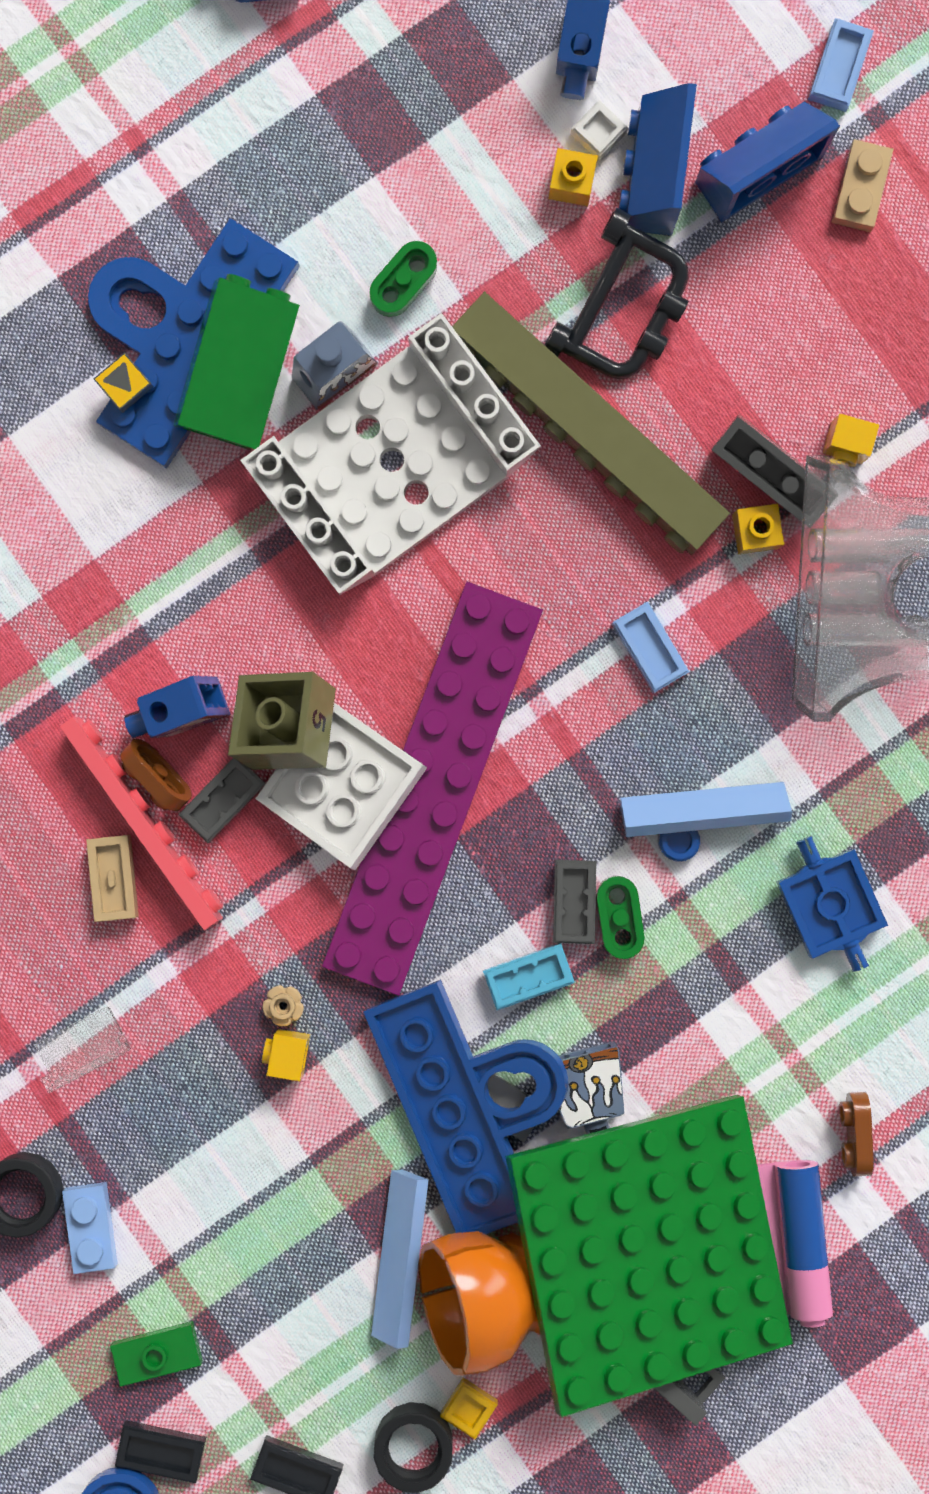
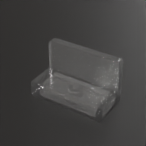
M108 1006L48 1036L35 1045L49 1073L41 1078L48 1094L116 1059L131 1049L111 1008Z

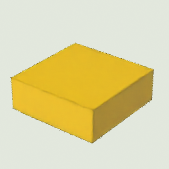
M463 1377L441 1410L440 1417L475 1440L497 1407L498 1400Z

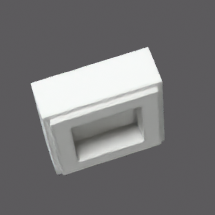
M598 100L571 128L570 134L587 151L593 155H598L597 160L600 161L626 135L628 127Z

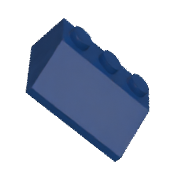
M686 83L644 94L641 98L639 110L631 109L628 135L635 136L633 150L626 149L623 175L630 176L629 190H621L619 209L631 215L628 224L645 233L672 236L681 212L697 84Z
M805 101L793 109L790 106H785L773 114L768 120L769 124L759 131L751 128L741 134L735 140V146L724 153L719 149L708 155L700 163L701 168L695 183L721 223L822 159L840 128L836 119Z

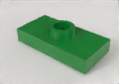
M193 1321L113 1341L110 1345L120 1387L198 1367L203 1362Z

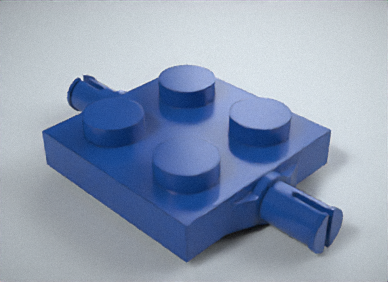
M812 836L797 841L796 845H798L806 865L802 866L797 873L776 881L808 956L813 959L831 950H844L852 972L868 967L869 964L859 943L870 933L888 926L855 849L847 850L834 857L821 858Z

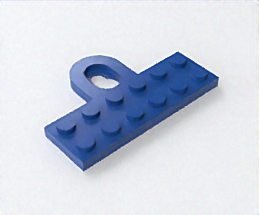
M229 218L186 285L140 258L123 257L105 264L95 274L89 287L88 303L91 314L105 333L139 354L134 364L154 387L123 413L110 399L96 422L167 469L191 433V431L175 427L173 424L214 281L219 277L226 279L227 274H233L250 280V288L264 293H266L267 288L284 291L299 269V262ZM129 290H135L141 294L153 293L160 296L166 303V313L163 320L152 328H140L133 325L129 314L120 306L121 296Z
M441 979L363 1011L455 1232L479 1231L487 1234L518 1223L505 1157L514 1154L507 1136L542 1124L553 1117L559 1110L568 1091V1075L560 1057L547 1045L528 1039L515 1040L473 1056ZM503 1071L513 1074L528 1073L535 1079L536 1090L533 1094L525 1097L521 1106L514 1108L501 1107L489 1095L488 1083L493 1074Z

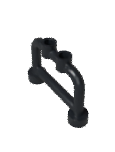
M617 207L613 211L600 237L615 245L573 328L571 329L557 321L545 346L557 357L563 352L605 376L614 379H626L639 373L649 357L658 360L669 339L662 335L669 319L677 323L688 305L689 300L681 296L685 291L689 274L688 265L678 251L628 224L631 215ZM634 246L667 264L672 270V279L660 298L649 324L641 334L629 360L618 363L583 345V342Z

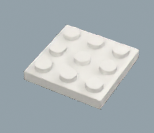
M334 703L326 768L276 769L255 799L346 866L356 870L427 767Z

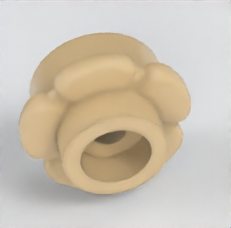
M279 985L268 991V998L263 1002V1012L267 1018L272 1019L275 1025L288 1026L291 1021H297L301 1017L304 1006L301 1003L302 996L297 989L291 986L284 988ZM285 1002L287 1008L283 1010L279 1007V1004Z

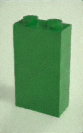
M227 274L226 279L219 277L213 283L173 426L253 451L260 446L300 305L290 302L291 295L273 288H267L266 293L250 288V280L237 275Z

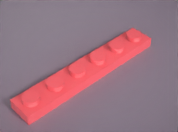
M72 717L59 726L202 929L205 931L222 920L223 917L219 912L223 908L221 902L210 888L203 890L195 879L199 872L189 857L185 854L180 857L171 843L175 841V838L168 827L161 820L156 823L147 811L151 804L144 793L138 787L132 790L123 776L127 773L122 767V762L113 753L110 756L107 755L100 745L104 738L97 727L90 720L84 722L83 719Z

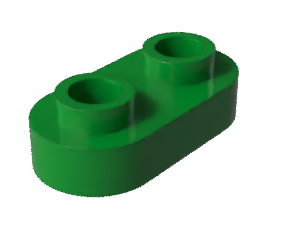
M422 241L408 242L400 248L377 275L370 286V299L372 306L379 314L386 317L401 315L430 283L437 272V256L433 248ZM414 261H421L425 265L419 272L412 271L409 266ZM389 291H393L398 294V298L395 302L389 303L383 299L384 295Z
M610 876L600 883L596 891L602 942L605 949L612 956L619 959H628L641 951L645 941L638 890L629 879L622 876ZM619 888L623 891L624 898L622 902L613 904L609 900V894L613 889ZM621 929L627 930L630 934V939L626 944H618L615 941V934Z

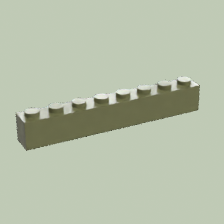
M485 291L452 326L497 388L500 389L504 386L515 396L512 399L514 404L528 416L534 413L545 423L543 426L544 431L559 444L565 441L576 451L573 454L574 458L589 471L595 468L606 478L603 482L604 485L615 496L621 499L625 495L636 505L634 512L650 526L656 523L667 533L664 537L665 540L676 551L683 554L686 550L692 556L730 514L728 510Z

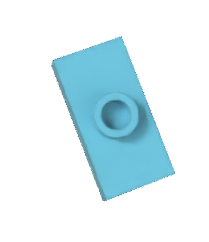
M561 943L483 970L496 1010L575 983Z

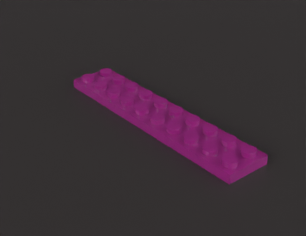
M466 581L403 749L404 752L426 766L427 769L360 863L322 967L398 996L400 995L543 609Z

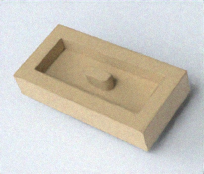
M856 139L853 140L850 145L831 223L867 232L873 230L893 153L892 148Z
M131 835L86 839L94 922L139 917Z

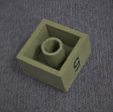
M314 672L239 675L228 755L252 770L326 768L336 688Z

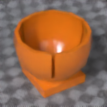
M479 1231L451 1233L422 1245L418 1263L420 1292L423 1294L441 1287L455 1285V1288L421 1297L432 1338L441 1359L453 1375L487 1372L509 1361L529 1332L533 1331L540 1335L522 1239L517 1234L511 1233L498 1237L499 1240H496Z

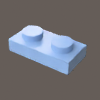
M107 1182L65 1188L62 1194L73 1274L115 1268L118 1261Z

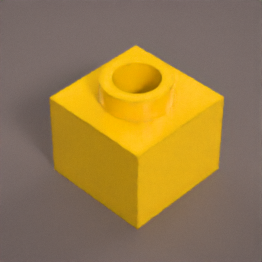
M557 148L548 199L588 207L598 155ZM566 170L579 172L581 174L579 176L572 177L567 173Z
M839 413L830 424L823 454L833 456L832 461L843 466L855 467L857 463H864L871 457L879 424Z
M778 504L737 509L732 514L738 555L776 550L784 545ZM756 520H762L766 523V533L760 534L755 531L754 522Z
M278 1029L273 1039L267 1038L262 1056V1063L269 1064L267 1076L300 1082L305 1071L311 1034Z

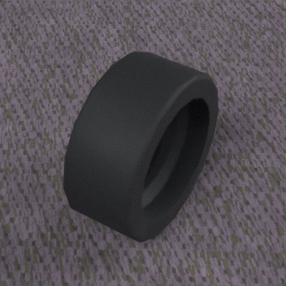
M22 1152L9 1155L0 1161V1182L10 1172L18 1170L29 1171L39 1179L45 1191L43 1206L38 1213L30 1218H14L6 1213L0 1205V1234L3 1236L20 1238L35 1234L53 1219L61 1206L62 1191L64 1190L61 1175L50 1161L38 1154Z
M408 1402L396 1406L382 1418L376 1430L373 1456L378 1473L387 1484L402 1492L419 1493L433 1488L445 1478L452 1463L453 1435L449 1423L440 1417V1412L425 1403ZM407 1424H420L434 1433L438 1442V1453L428 1467L419 1470L405 1469L392 1460L389 1452V1441L399 1427Z

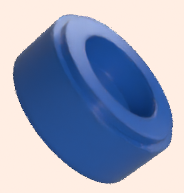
M697 830L658 834V847L661 853L668 859L686 861L697 853L700 847V835Z

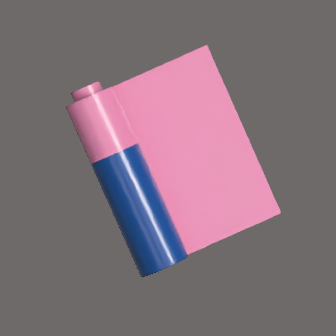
M811 1160L757 1164L786 1312L793 1319L799 1320L801 1326L825 1325V1320L833 1316L819 1164Z

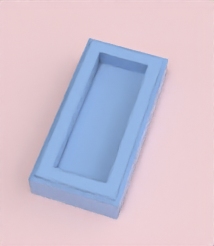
M835 18L808 100L844 112L847 111L874 30Z
M648 602L611 623L652 693L657 692L690 672Z

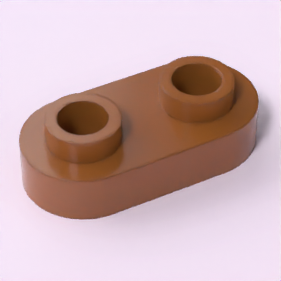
M133 739L123 749L120 757L123 762L122 767L124 771L141 783L150 793V798L156 806L163 810L179 811L191 799L192 793L188 784L149 743L140 739Z
M866 1092L847 1093L846 1101H841L839 1104L840 1122L842 1127L847 1128V1143H842L841 1145L842 1164L845 1169L850 1168L853 1177L872 1176L874 1158L872 1115L869 1097Z

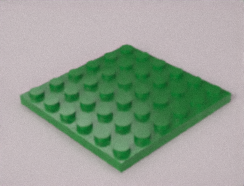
M733 1095L505 1156L555 1412L560 1417L793 1344L744 1096Z

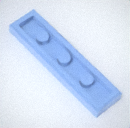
M784 782L620 798V808L626 837L788 822L792 819V809Z
M403 1169L391 1170L371 1333L372 1337L396 1349L407 1348L409 1344L428 1189V1179Z

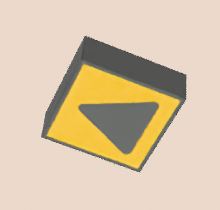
M125 352L93 378L122 413L154 387Z

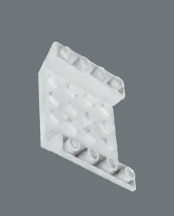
M442 313L408 337L409 347L278 442L275 436H273L240 460L339 595L379 574L504 482L541 447ZM369 418L376 420L380 425V430L374 438L364 439L357 434V426L362 420ZM389 451L399 452L404 457L403 466L395 472L386 471L381 466L382 456ZM414 483L422 484L428 490L427 499L418 505L409 503L405 498L406 489Z

